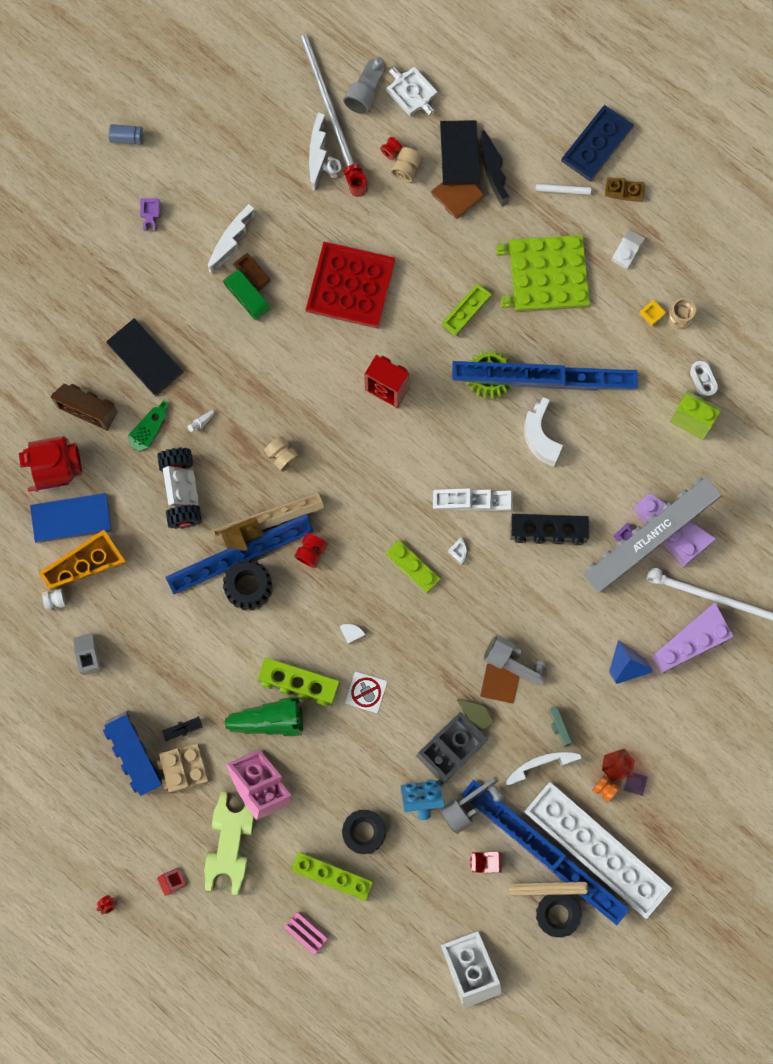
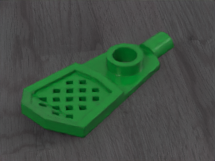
M163 400L158 407H153L129 433L128 437L131 448L138 452L150 448L166 417L165 409L169 403ZM158 415L159 419L154 421L152 419L153 416Z

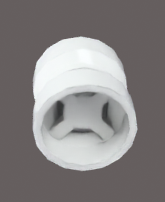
M62 588L55 589L52 593L50 591L42 592L46 611L52 610L54 606L59 608L66 607Z

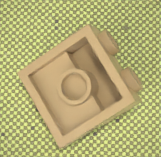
M198 743L159 754L160 759L156 760L159 771L163 770L165 778H162L164 790L168 789L169 793L209 782Z

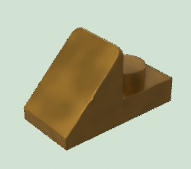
M256 517L220 531L227 548L245 551L248 550L247 542L264 536Z

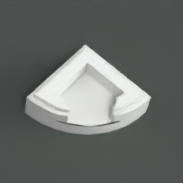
M460 537L448 550V553L461 565L466 559L467 548L464 540Z
M344 624L339 626L348 644L365 636L364 632L355 625Z

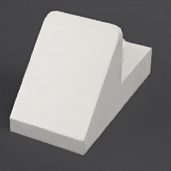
M628 230L611 261L628 269L645 238Z

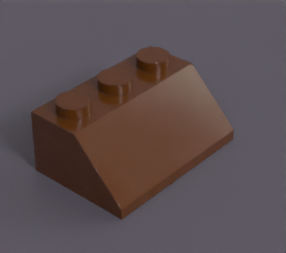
M64 383L51 395L50 398L58 409L108 431L118 412L114 406L115 404L110 400L104 399L102 401L97 398L96 394L89 391L87 393L80 391L81 388L74 384L69 386Z

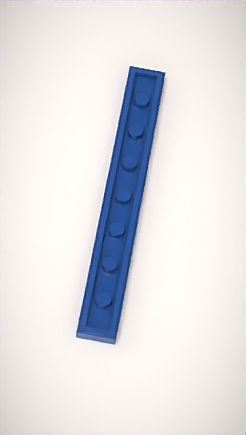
M304 514L264 532V536L247 542L248 550L246 551L228 548L166 576V580L173 594L179 593L219 575L227 569L230 570V565H236L239 560L242 562L245 559L252 560L305 536L306 533H312L314 530L307 514Z

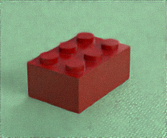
M375 355L364 373L365 391L398 408L409 390L408 370L401 365L396 366L392 364L391 360L385 356Z

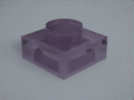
M628 771L623 791L643 796L648 777Z

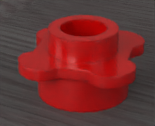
M110 895L104 896L97 902V911H101V914H108L115 909L118 902L117 900L114 901V898Z

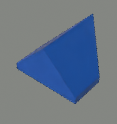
M618 640L609 670L615 684L653 672L646 659Z

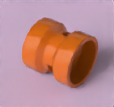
M603 775L592 791L596 794H603V800L608 803L620 787L616 784L611 785L609 778Z

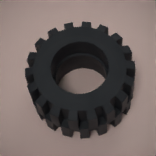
M245 559L242 562L239 560L236 565H230V570L227 569L225 572L226 576L223 577L225 595L236 608H241L245 611L246 609L254 610L256 607L259 609L263 603H267L268 597L272 594L271 589H273L270 574L264 565L259 564L258 561L253 560L252 562L250 559ZM246 575H252L259 581L258 589L250 595H243L236 588L239 579Z

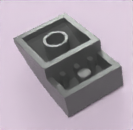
M460 712L417 753L416 757L444 784L488 739Z

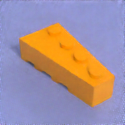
M102 530L40 571L39 575L52 591L127 563L105 530Z

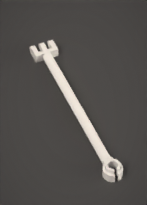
M652 568L648 572L646 579L653 584H664L773 621V612L668 578L658 568Z

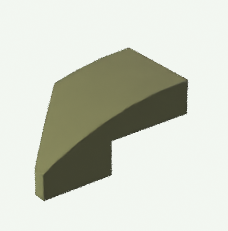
M457 699L464 714L479 731L494 723L483 705L477 702Z

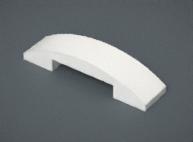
M559 752L537 757L519 767L507 779L505 785L507 787L525 780L524 772L555 760H559L562 767L580 760L581 755Z

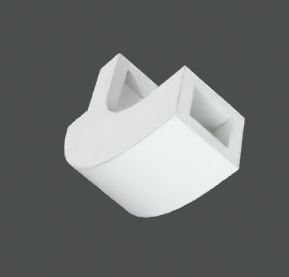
M543 397L541 402H536L533 412L528 411L524 424V436L531 452L542 462L554 467L563 445L550 440L542 431L541 420L550 401Z

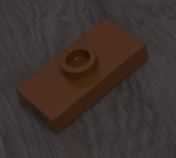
M248 252L233 263V266L241 271L257 291H260L271 282V279Z

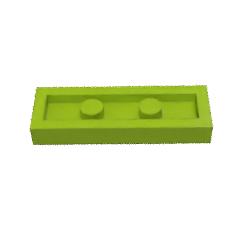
M477 283L446 317L441 326L456 337L490 299L491 293Z
M400 540L385 553L426 594L440 581V578Z

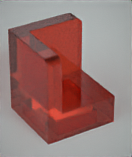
M621 749L604 755L602 771L611 781H617L633 775L635 760L625 749Z

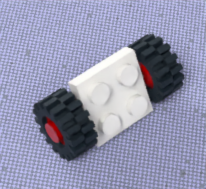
M179 447L178 449L172 448L171 450L161 451V453H158L157 458L159 470L164 473L168 505L176 506L166 510L168 528L182 529L202 523V517L198 503L194 471L187 469L193 466L191 450Z

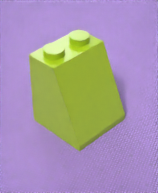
M687 390L670 422L703 440L719 415L721 407Z

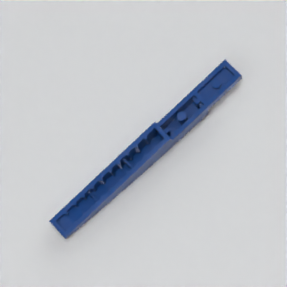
M452 361L453 381L594 391L598 389H638L637 370L565 367V365Z
M473 779L461 795L465 798L481 787V785ZM486 790L470 802L562 882H587L588 893L578 895L616 926L628 913L629 909L570 861L561 851L502 802H495L490 792Z

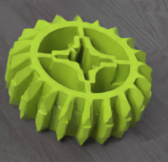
M487 349L485 355L480 351L479 357L473 355V361L469 360L468 362L508 363L510 358L506 357L503 359L504 353L502 352L500 355H497V350L490 354V350ZM466 382L467 386H472L470 391L474 392L477 390V397L482 393L483 399L490 395V399L493 400L495 394L498 398H501V392L507 394V388H512V386L508 385L494 387V384L484 386L480 383Z

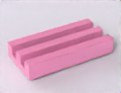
M298 912L284 927L314 955L328 939ZM296 920H301L322 940L318 942ZM294 925L317 946L313 948L290 927Z

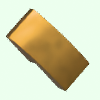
M607 177L605 196L620 200L643 202L645 183L626 181L625 178Z

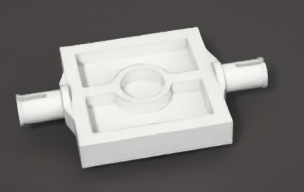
M395 67L390 69L389 73L393 75L395 80L386 88L388 94L409 117L420 109H424L431 116V113L433 114L435 110L428 103L437 96V91L415 67L402 74Z

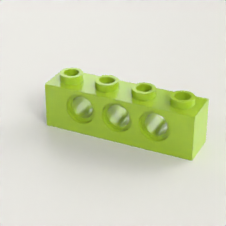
M266 657L257 679L258 682H261L260 686L272 689L273 686L279 688V692L290 695L292 692L298 694L299 699L309 701L310 698L316 700V704L327 707L328 704L333 705L340 684L338 680ZM277 673L285 675V679L282 682L274 680ZM295 679H302L304 683L302 687L295 688L293 681ZM316 684L322 687V691L319 694L311 692V688Z
M298 852L291 869L294 873L366 901L373 884L372 881Z

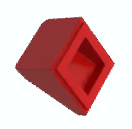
M179 867L157 878L165 896L187 886Z

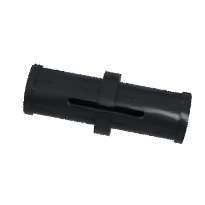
M198 716L186 722L180 721L178 725L163 729L162 733L167 742L181 735L183 737L187 736V733L203 728V725Z

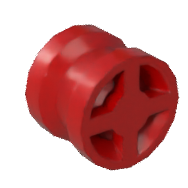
M389 137L387 143L383 144L380 150L388 159L394 160L396 154L400 153L403 147L394 137Z

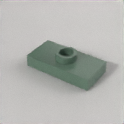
M558 707L550 708L548 711L553 721L551 727L554 734L559 735L563 747L571 744L572 740Z

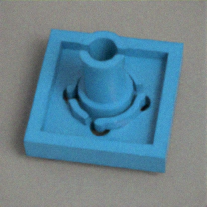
M439 780L400 785L404 812L418 811V818L420 820H428L431 817L429 809L444 807Z

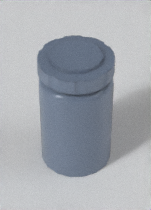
M111 124L109 128L110 143H137V145H142L143 128L141 126Z

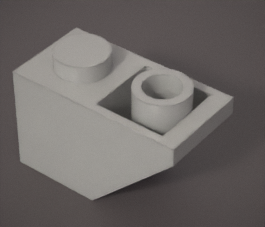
M93 633L75 637L74 650L79 673L84 676L102 671Z

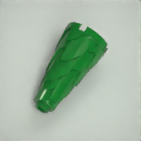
M298 696L283 698L276 702L231 713L225 718V727L230 732L245 734L302 736V732H300L303 731L302 707H296L297 703H301Z

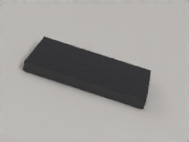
M477 120L440 121L443 185L480 184Z
M135 318L106 341L107 345L155 397L183 374V370Z

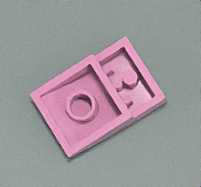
M260 750L227 763V769L239 795L256 820L289 806L292 795L281 783L282 776Z

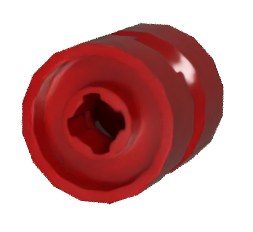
M306 533L302 540L303 546L298 547L294 558L309 567L316 568L321 559L319 555L324 554L328 543L311 533Z

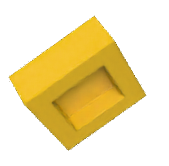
M653 299L639 314L652 327L665 316L666 312Z

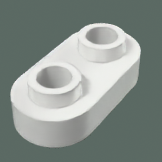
M695 362L690 369L695 386L701 396L705 398L712 397L718 389L713 373L706 362ZM696 370H701L702 374H698ZM708 386L710 391H706L704 387Z

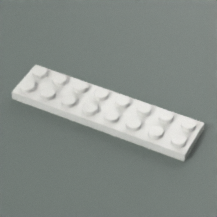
M551 782L545 786L524 811L527 816L645 919L651 915L672 888Z

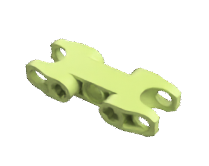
M221 792L212 820V830H219L221 833L217 853L209 851L207 853L204 869L205 890L212 891L214 881L218 875L228 874L232 879V894L239 895L248 862V857L239 856L242 834L252 835L255 818L246 805L238 813L229 811L227 807L228 793Z

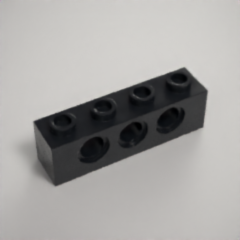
M514 513L511 515L510 540H515V543L534 541L535 544H544L545 541H553V544L562 545L564 542H572L573 545H583L589 539V516ZM531 525L535 528V532L528 533L525 527ZM551 526L554 529V533L548 534L544 528ZM571 527L573 534H566L563 528Z

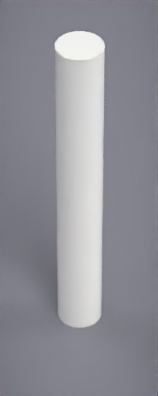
M536 184V191L591 195V187Z

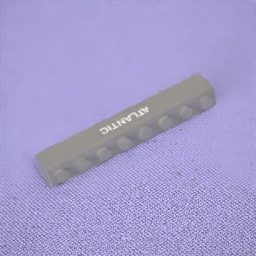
M707 477L697 479L692 484L694 487L691 490L687 491L685 489L677 496L678 500L673 504L671 501L661 508L663 510L658 516L656 514L652 515L646 520L648 523L643 528L641 526L637 527L631 532L632 537L628 540L622 539L616 544L617 549L613 552L607 551L601 556L602 561L598 564L594 562L586 568L587 573L584 576L598 593H601L722 497L721 493Z

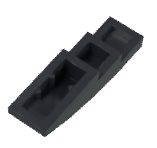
M485 130L481 131L480 141L486 174L501 207H503L509 201V195L503 187L505 186L506 177L500 169L503 159Z

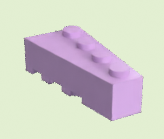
M648 494L635 505L633 512L647 525L646 520L654 514L657 516L663 512L661 508L666 504L652 494ZM690 521L662 544L681 566L685 567L711 545L716 538Z
M713 603L652 656L660 674L733 638L716 603Z

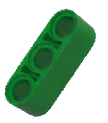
M235 270L223 280L227 289L255 321L271 310L265 299L240 270Z

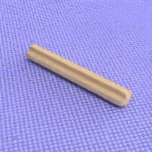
M587 882L510 884L509 891L511 896L587 894L588 884Z

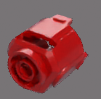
M65 436L29 442L28 448L23 449V452L19 453L20 467H30L35 484L28 487V492H38L43 489L65 486L75 476L82 475V463L76 443L70 444L69 439Z

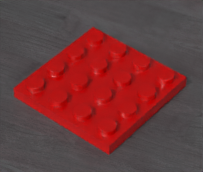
M323 241L305 309L306 312L378 329L395 264V257Z

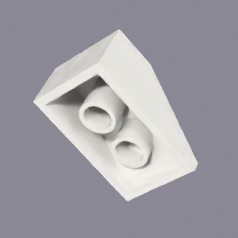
M478 931L441 945L463 1008L502 994L500 982Z

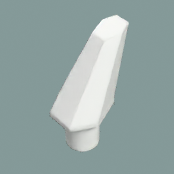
M211 410L193 420V423L188 425V430L190 432L201 430L213 417L214 411Z

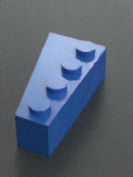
M125 711L107 720L103 732L107 740H112L114 744L112 750L117 758H121L123 762L121 768L124 774L130 775L132 779L130 785L134 793L138 792L142 796L161 786L162 781L151 759L147 757L148 753L144 744L138 739L139 735L135 725L130 723L128 719L130 717L128 711Z

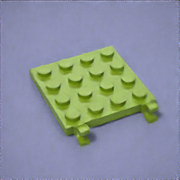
M582 235L509 239V245L497 243V256L510 254L514 297L502 296L501 308L515 307V312L589 307Z

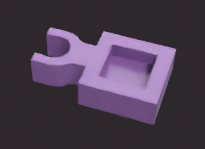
M141 198L140 217L146 218L143 223L144 231H147L148 224H152V230L156 231L154 218H160L159 198Z

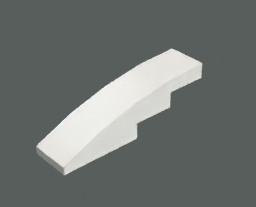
M319 112L312 131L309 155L311 188L314 191L323 171L322 165L327 161V151L323 150L326 143V133L322 132L326 123L325 114Z
M250 204L236 216L216 245L208 263V269L211 274L239 250L237 242L247 234L245 225L255 217L254 208Z
M470 488L433 490V509L452 511H513V492L492 491L491 489L471 490Z

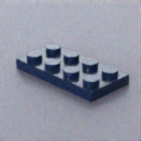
M604 105L565 153L561 162L591 182L633 129L634 125Z

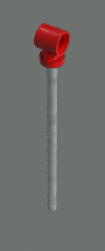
M303 34L300 37L347 164L343 172L349 186V191L353 196L361 197L367 192L366 177L361 166L354 164L308 36ZM356 183H361V184H362L361 186H358V187L354 186V184H356Z

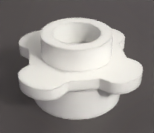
M328 157L327 162L322 165L323 170L330 174L331 178H336L337 173L342 169L340 161L333 157Z

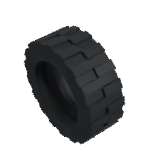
M370 810L354 811L343 823V840L347 847L355 853H373L384 842L386 835L385 825L381 817ZM361 822L371 824L374 830L373 837L367 842L357 840L354 835L356 825Z
M547 895L542 898L538 908H536V920L544 933L552 937L562 938L576 931L581 922V909L577 901L570 895ZM554 905H562L568 911V919L562 925H555L549 919V910Z

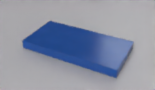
M106 493L30 505L35 543L97 534L102 530H105V532L112 531Z

